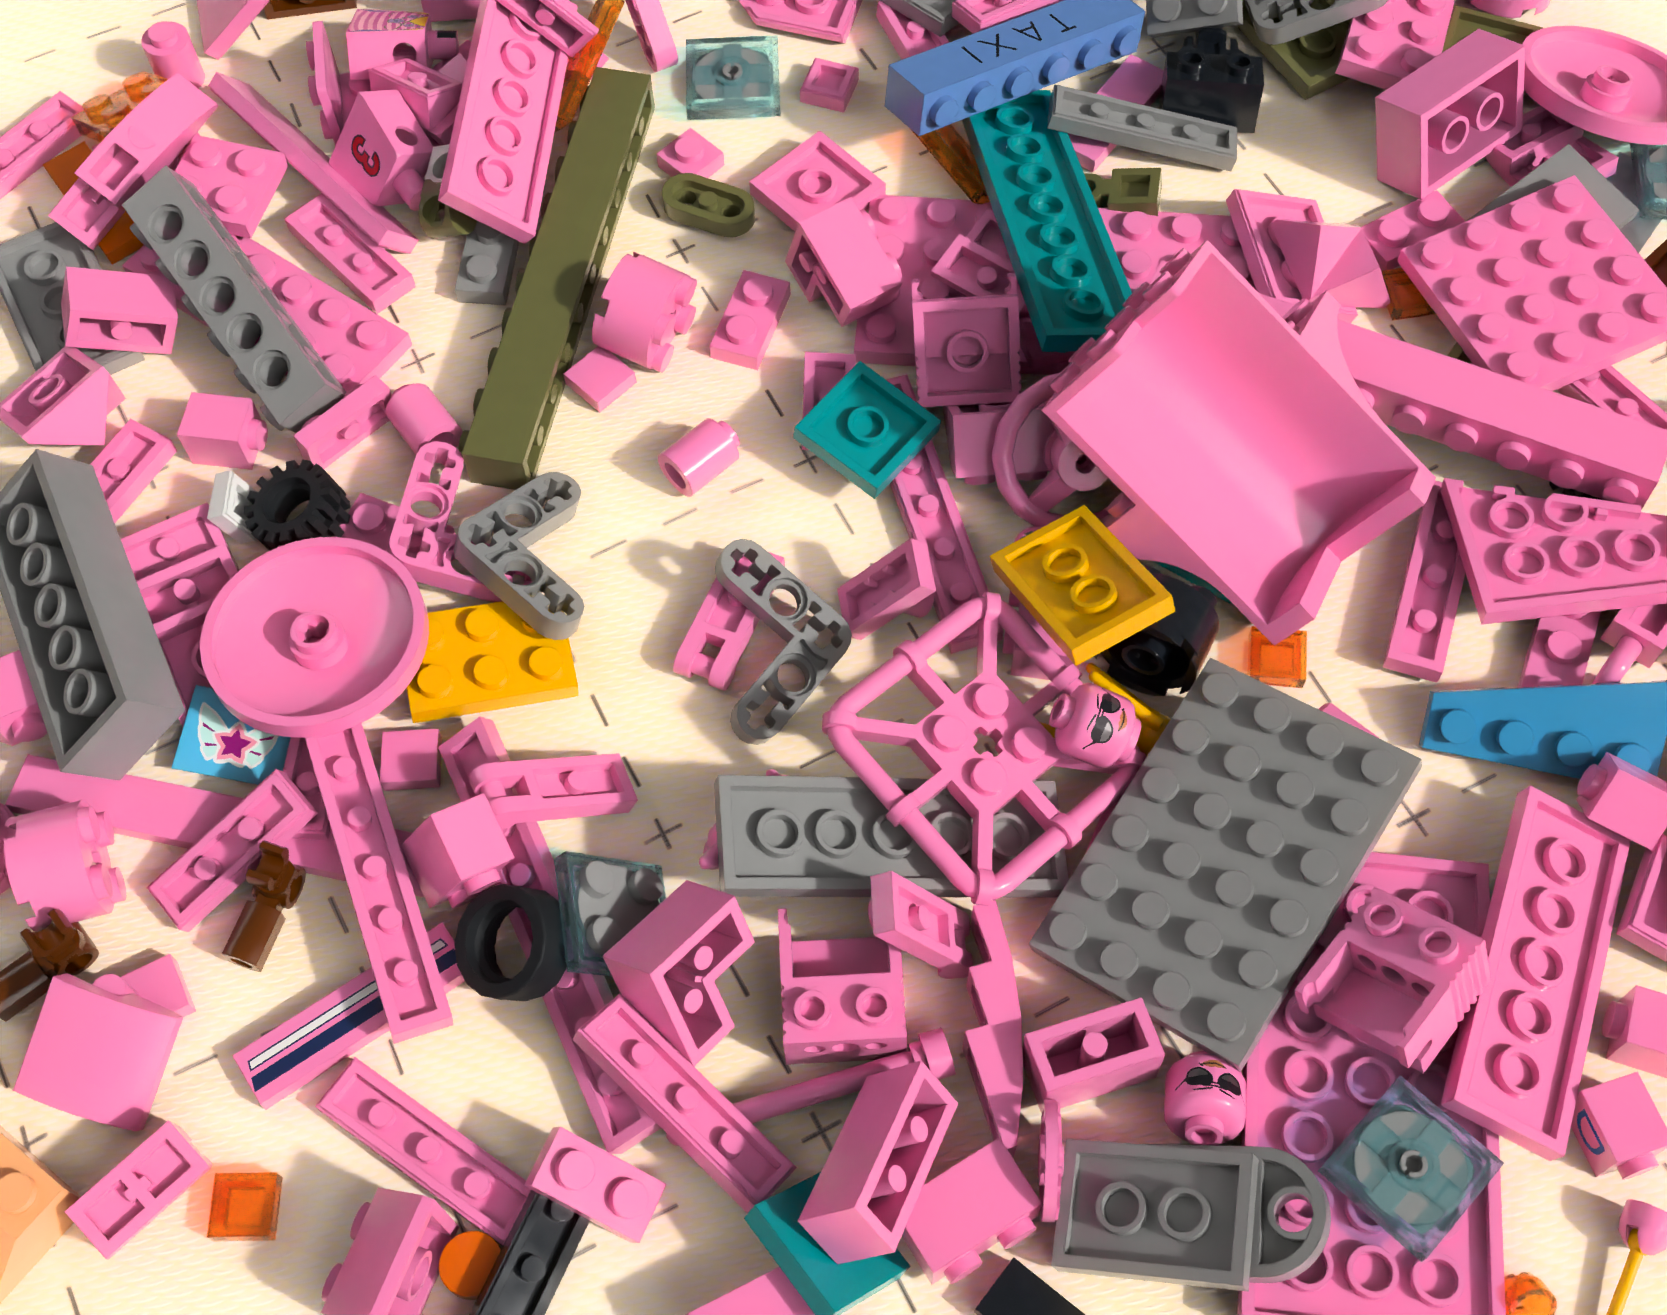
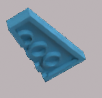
M1667 680L1430 691L1419 746L1426 749L1581 779L1590 765H1598L1605 753L1609 752L1657 777L1667 737Z

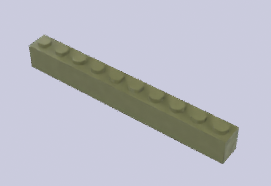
M596 67L590 85H584L582 88L579 117L577 121L572 120L569 125L565 156H559L556 162L555 186L552 193L547 192L545 194L542 205L543 220L540 229L536 230L535 237L529 241L530 258L526 269L520 268L517 274L515 284L516 298L513 307L505 309L502 318V338L499 347H493L489 354L487 366L488 379L485 387L479 388L475 394L472 425L470 430H464L460 437L458 450L464 459L471 483L516 490L536 477L566 383L563 373L572 366L655 110L651 74Z

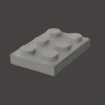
M1066 1139L1058 1220H1056L1051 1266L1058 1272L1249 1292L1259 1159L1254 1153Z

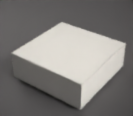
M228 470L215 474L207 519L239 544L256 541V538L247 529L244 522L248 520L244 515V506L253 505L247 499L250 490L257 491L234 472Z

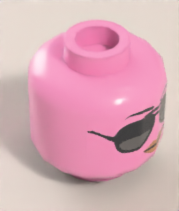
M1093 683L1079 685L1070 696L1062 693L1056 700L1049 717V725L1055 727V743L1059 751L1096 768H1106L1116 761H1125L1133 752L1141 731V721L1135 718V707L1132 702L1124 696Z
M1205 1051L1192 1052L1173 1063L1166 1073L1164 1120L1170 1131L1191 1145L1218 1146L1238 1136L1244 1128L1246 1118V1081L1242 1072L1220 1057L1210 1055Z

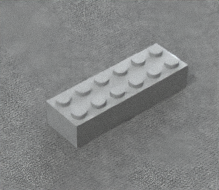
M35 449L0 491V592L60 772L121 780L185 712V708L93 465Z

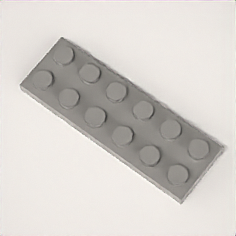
M718 775L714 782L720 891L734 895L735 897H871L870 876L893 871L937 897H968L952 885L901 825L894 827L885 817L888 810L859 777ZM891 778L906 796L929 780L920 778ZM1034 781L1033 783L1059 811L1055 781ZM945 788L921 807L919 811L971 869L973 819ZM1013 798L993 815L992 870L994 874L1045 832L1016 798ZM1062 848L1012 892L1003 897L1058 898L1069 880L1065 849Z

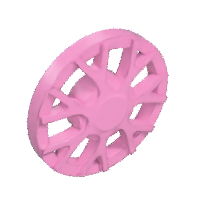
M1043 1099L1038 1144L1039 1199L1042 1202L1040 1220L1041 1222H1055V1220H1058L1060 1209L1061 1181L1064 1172L1060 1102L1053 1099Z

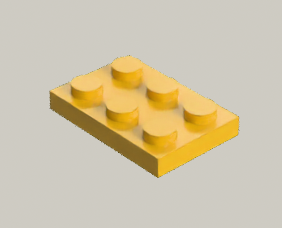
M1085 505L990 555L994 572L1075 666L1175 612L1172 595Z
M503 601L428 613L429 637L426 652L419 670L407 686L413 723L579 696L569 638L553 640L544 637Z

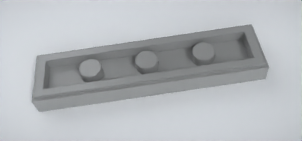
M1054 85L1049 102L1048 129L1232 172L1237 161V128L1234 126L1061 85Z

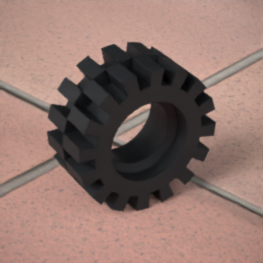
M302 459L300 466L295 460L287 461L285 471H282L278 465L270 469L273 476L270 480L267 481L262 476L256 482L261 488L260 491L250 490L247 499L253 505L244 506V515L248 518L244 522L247 529L252 532L251 534L269 551L291 542L309 538L342 537L344 531L338 525L348 524L350 520V515L345 511L351 508L350 501L346 497L347 494L317 463L313 465L310 460ZM309 501L300 515L286 522L290 513L298 505Z

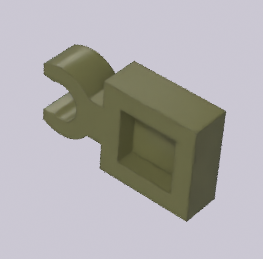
M1161 167L1115 168L1112 170L1111 179H1103L1099 175L1092 173L1084 174L1098 208L1108 207V210L1122 212L1140 211L1147 215L1158 216L1162 189Z

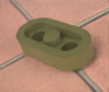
M693 173L677 174L668 179L662 188L664 211L669 218L676 222L730 238L747 233L755 223L754 200L747 191Z

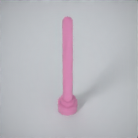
M940 1027L918 1034L919 1041L909 1043V1050L732 1104L751 1123H756L861 1090L867 1076L921 1060L938 1080L956 1075L945 1034ZM666 1133V1137H667L668 1141H669L671 1144H673V1145L679 1146V1145Z

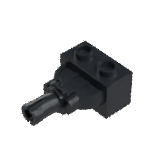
M1223 28L1200 29L1195 32V47H1193V36H1187L1180 50L1177 52L1167 51L1159 98V109L1234 126L1239 133H1255L1264 88L1262 57L1245 54L1238 49L1237 40L1230 38L1229 49H1226L1227 32Z

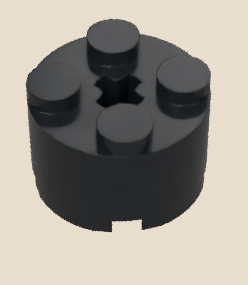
M1143 565L1172 595L1175 612L1099 654L1110 664L1106 673L1120 684L1134 691L1151 696H1165L1168 689L1182 687L1180 694L1188 692L1197 679L1219 631V618L1215 610L1217 599L1205 587L1190 586L1179 579L1163 575L1152 566Z

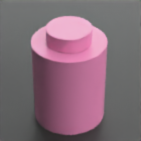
M161 21L153 24L145 31L141 44L159 86L178 72L199 89L204 83L205 73L187 29L176 22Z
M422 383L403 385L393 392L386 406V416L415 454H417L420 447L434 441L446 442L455 448L459 446L460 437L463 433L462 429L427 385Z
M706 418L658 455V463L669 482L683 495L692 497L739 459L737 447L740 445V441L735 431L726 422L721 420L717 423L711 418Z

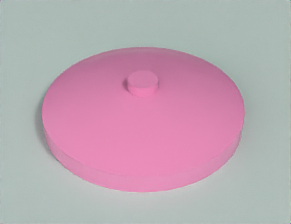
M1582 26L1542 28L1525 38L1522 44L1525 46L1524 91L1547 111L1572 125L1607 138L1636 144H1667L1666 54L1632 38Z
M317 537L299 540L277 547L252 560L223 586L213 600L203 623L200 636L201 663L210 686L224 707L250 727L283 737L308 738L329 735L367 721L389 706L406 689L419 670L426 652L429 637L428 613L419 587L412 574L396 557L373 544L351 538Z

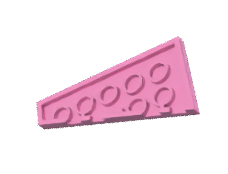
M1443 479L1440 492L1481 625L1667 603V516L1641 512V505L1557 493H1552L1547 499L1516 495L1515 488L1494 485L1492 491L1463 487V480Z

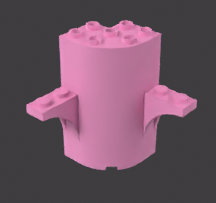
M1206 240L1191 254L1185 248L1177 252L1159 271L1161 275L1151 285L1147 281L1144 282L1122 304L1124 308L1105 326L1106 332L1096 341L1091 337L1068 360L1070 364L1049 384L1055 393L1043 407L1042 411L1122 491L1107 507L1106 510L1109 514L1100 521L1135 558L1179 567L1205 580L1228 598L1275 646L1316 618L1336 572L1344 559L1425 505L1436 477L1386 426L1358 388L1346 364L1339 342L1337 319L1341 304L1328 290L1311 303L1306 298L1301 299L1282 318L1222 254Z

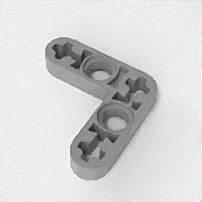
M1244 0V3L1259 39L1266 44L1277 45L1377 10L1384 6L1388 0H1335L1330 7L1322 10L1310 7L1314 0ZM1301 8L1302 11L1300 16H1297L1296 9ZM1279 17L1281 22L1274 23L1272 19Z
M560 472L542 474L466 519L459 526L454 546L455 558L463 567L535 631L553 640H564L572 637L577 632L585 607L581 596L527 549L568 523L575 516L581 496L580 486L573 478ZM547 496L548 498H550V500L546 502L545 507L543 509L545 499ZM510 514L522 515L529 519L532 525L517 527L509 523L505 516ZM489 540H491L490 546L485 544ZM509 571L523 572L531 578L532 583L527 585L514 584L506 578L505 573Z
M738 539L728 544L717 558L715 563L717 580L730 594L787 642L785 647L735 704L731 712L730 723L736 736L747 744L759 745L768 742L779 733L848 650L851 644L852 633L849 624L838 612L761 545L752 540ZM745 556L752 564L748 568L749 573L745 572L739 577L732 571L735 565L734 560L738 561ZM768 574L773 579L757 595L752 590ZM784 589L795 597L797 607L793 615L784 616L773 610L769 601L770 593L773 590ZM808 610L811 611L814 615L806 622L808 624L798 631L794 625L806 615ZM828 628L834 634L830 640L832 645L829 644L822 649L815 643L819 636L817 631L821 632ZM787 663L794 664L802 670L805 677V685L802 690L793 692L783 688L778 680V669L781 665ZM762 685H764V687L766 688L767 691H765V690H763V689L761 688ZM771 696L778 703L764 718L769 728L765 725H760L753 729L747 723L751 718V714L746 707L754 711Z

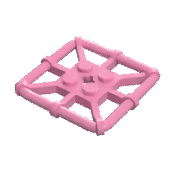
M984 592L982 597H976L965 602L915 641L905 640L893 649V657L840 696L831 706L830 711L825 712L822 717V731L828 735L836 752L888 810L885 817L894 827L901 825L952 885L964 895L971 897L972 903L976 905L989 906L992 900L999 899L1012 892L1062 848L1069 850L1081 841L1082 831L1122 797L1147 758L1146 754L1141 752L1136 744L1133 752L1125 761H1116L1106 768H1096L1059 751L1055 739L1034 716L1056 700L1062 693L1070 696L1079 685L1083 684L1080 680L1083 674L1074 664L1067 666L1016 609L1001 600L999 593ZM978 621L977 677L954 694L927 664V659ZM998 624L1051 681L1024 704L997 676ZM906 675L936 708L916 725L862 718L855 715ZM975 734H982L992 738L996 743L995 749L998 752V756L994 757L989 751L983 752L981 755L977 753L973 748L978 741ZM858 740L910 747L934 776L906 796ZM1052 766L1113 774L1067 814L1059 812L1033 783ZM945 788L973 819L971 869L919 811L921 807ZM1013 798H1016L1045 832L994 874L992 870L993 815Z

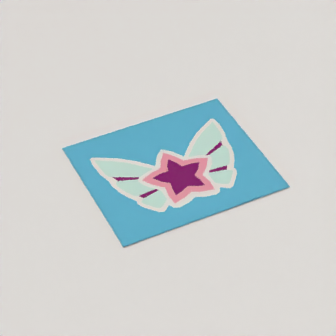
M196 685L171 768L259 785L275 769L283 771L291 737L277 736L250 727L224 707L212 688Z

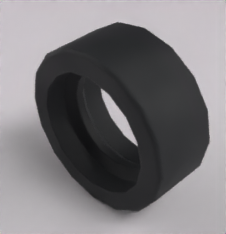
M499 884L485 889L468 904L458 922L454 944L457 967L466 984L481 996L523 1002L542 997L559 983L569 965L573 945L570 919L562 904L546 891ZM518 907L524 909L531 922L533 941L530 956L523 969L510 979L503 975L497 964L495 944L498 930L505 917Z

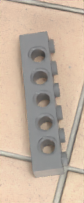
M165 165L122 204L134 221L130 226L133 234L146 247L154 249L159 256V259L155 262L156 266L167 279L176 285L179 284L185 293L181 297L183 304L195 317L202 321L204 320L210 327L211 331L207 333V337L222 354L231 357L235 362L237 368L233 370L234 375L247 390L258 394L264 403L260 407V411L270 424L279 431L287 428L297 433L310 418L323 414L342 400L346 394L344 388L192 182ZM260 336L258 343L255 345L256 340ZM288 371L286 379L281 383L284 374Z

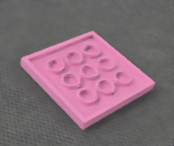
M1575 175L1400 250L1397 261L1456 342L1461 346L1473 365L1554 391L1667 341V287Z

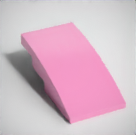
M204 503L121 539L185 708V712L179 717L182 727H184L195 686L212 688L204 673L200 656V636L206 614L223 586L239 571L221 529L207 519L208 503Z

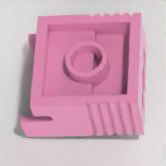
M1007 273L1010 284L1005 288L1004 295L923 299V293H920L917 289L919 279H912L917 403L922 407L1013 402L1017 395L1021 393L1019 300L1015 273Z
M1374 887L1370 892L1371 897L1364 899L1365 905L1359 906L1357 908L1358 913L1351 916L1352 922H1347L1344 925L1345 930L1337 934L1295 988V995L1301 1011L1308 1014L1309 1008L1313 1004L1317 1017L1392 1056L1408 1069L1412 1067L1424 1074L1457 1029V1022L1464 1019L1463 1013L1469 1012L1470 1004H1475L1477 1001L1476 996L1483 993L1482 987L1488 986L1492 981L1485 939Z
M787 908L778 909L782 1029L786 1065L877 1060L907 1051L901 949L878 937L792 942Z

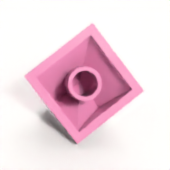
M1277 219L1271 225L1302 299L1306 298L1311 303L1328 290L1341 304V307L1386 308L1391 302L1380 266L1361 227L1355 224Z
M64 347L0 402V421L28 444L105 445L107 415L126 398L102 365L75 347Z

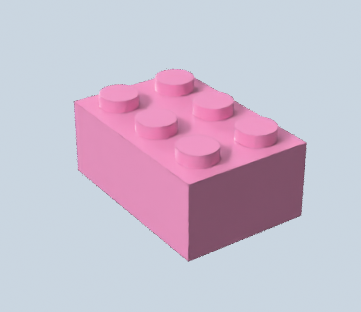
M1477 29L1375 97L1377 180L1422 200L1493 151V147L1500 143L1504 144L1520 133L1523 125L1525 46L1482 29Z

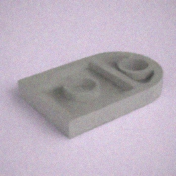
M1145 1144L1254 1153L1259 1159L1250 1283H1277L1294 1278L1306 1271L1322 1253L1327 1243L1331 1226L1329 1202L1318 1179L1295 1156L1271 1147ZM1295 1199L1309 1202L1312 1205L1313 1217L1310 1224L1304 1230L1288 1232L1280 1227L1279 1213L1287 1202Z

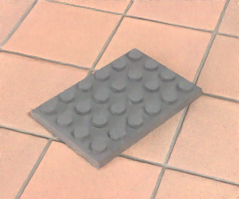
M1210 657L1028 945L1033 952L1121 1003L1142 997L1153 1022L1208 1054L1220 1057L1241 1072L1420 772L1422 759Z

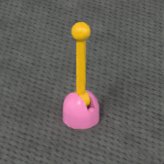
M1626 1200L1619 1218L1618 1230L1630 1252L1606 1315H1622L1643 1255H1656L1666 1250V1211L1642 1201Z

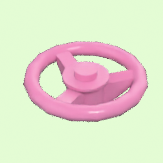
M1059 373L1043 377L1017 395L998 423L992 452V461L999 491L1014 513L1033 526H1046L1064 516L1051 513L1049 510L1076 490L1090 491L1096 489L1108 479L1052 421L1055 431L1048 438L1044 449V460L1050 473L1030 496L1027 495L1017 480L1013 453L1018 431L1031 411L1042 403L1046 405L1055 391L1049 384ZM1106 507L1100 512L1093 514L1101 520L1109 512L1106 510Z

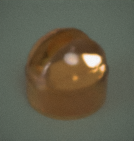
M1530 1272L1504 1276L1506 1315L1555 1314L1557 1309L1556 1298L1541 1279Z

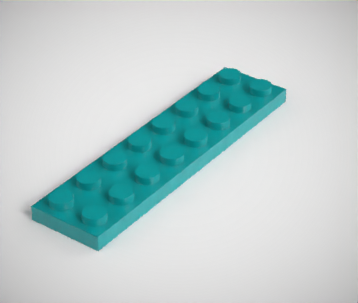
M1037 90L962 120L1041 350L1042 352L1066 353L1077 351L1091 337L1096 341L1106 332L1105 326L1124 308L1122 304L1132 294V291L1068 133L1047 128L1051 91Z

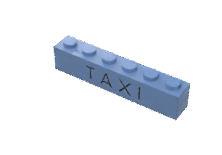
M1063 0L905 58L888 66L884 106L918 136H922L1137 52L1145 10L1131 0Z

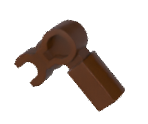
M265 840L259 846L262 851V857L256 870L248 869L246 873V881L253 885L252 895L256 899L255 901H246L222 952L227 961L256 972L262 971L286 920L282 914L283 908L290 909L294 906L302 892L306 878L305 869L293 865L288 860L289 850L286 847Z
M53 909L48 913L52 922L46 928L38 932H31L26 928L20 932V938L29 951L0 971V1019L5 1022L46 994L53 976L65 973L73 976L90 967L99 956L97 947L79 922L70 923L60 909Z

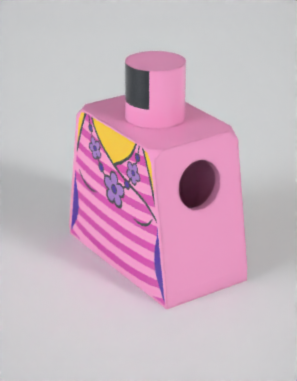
M357 9L346 30L350 80H369V70L404 58H409L431 68L434 59L451 60L459 53L457 31L432 30L429 13Z

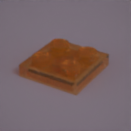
M148 72L133 74L122 82V89L111 95H97L84 102L82 105L83 111L72 116L71 119L81 135L101 143L138 104L168 79Z

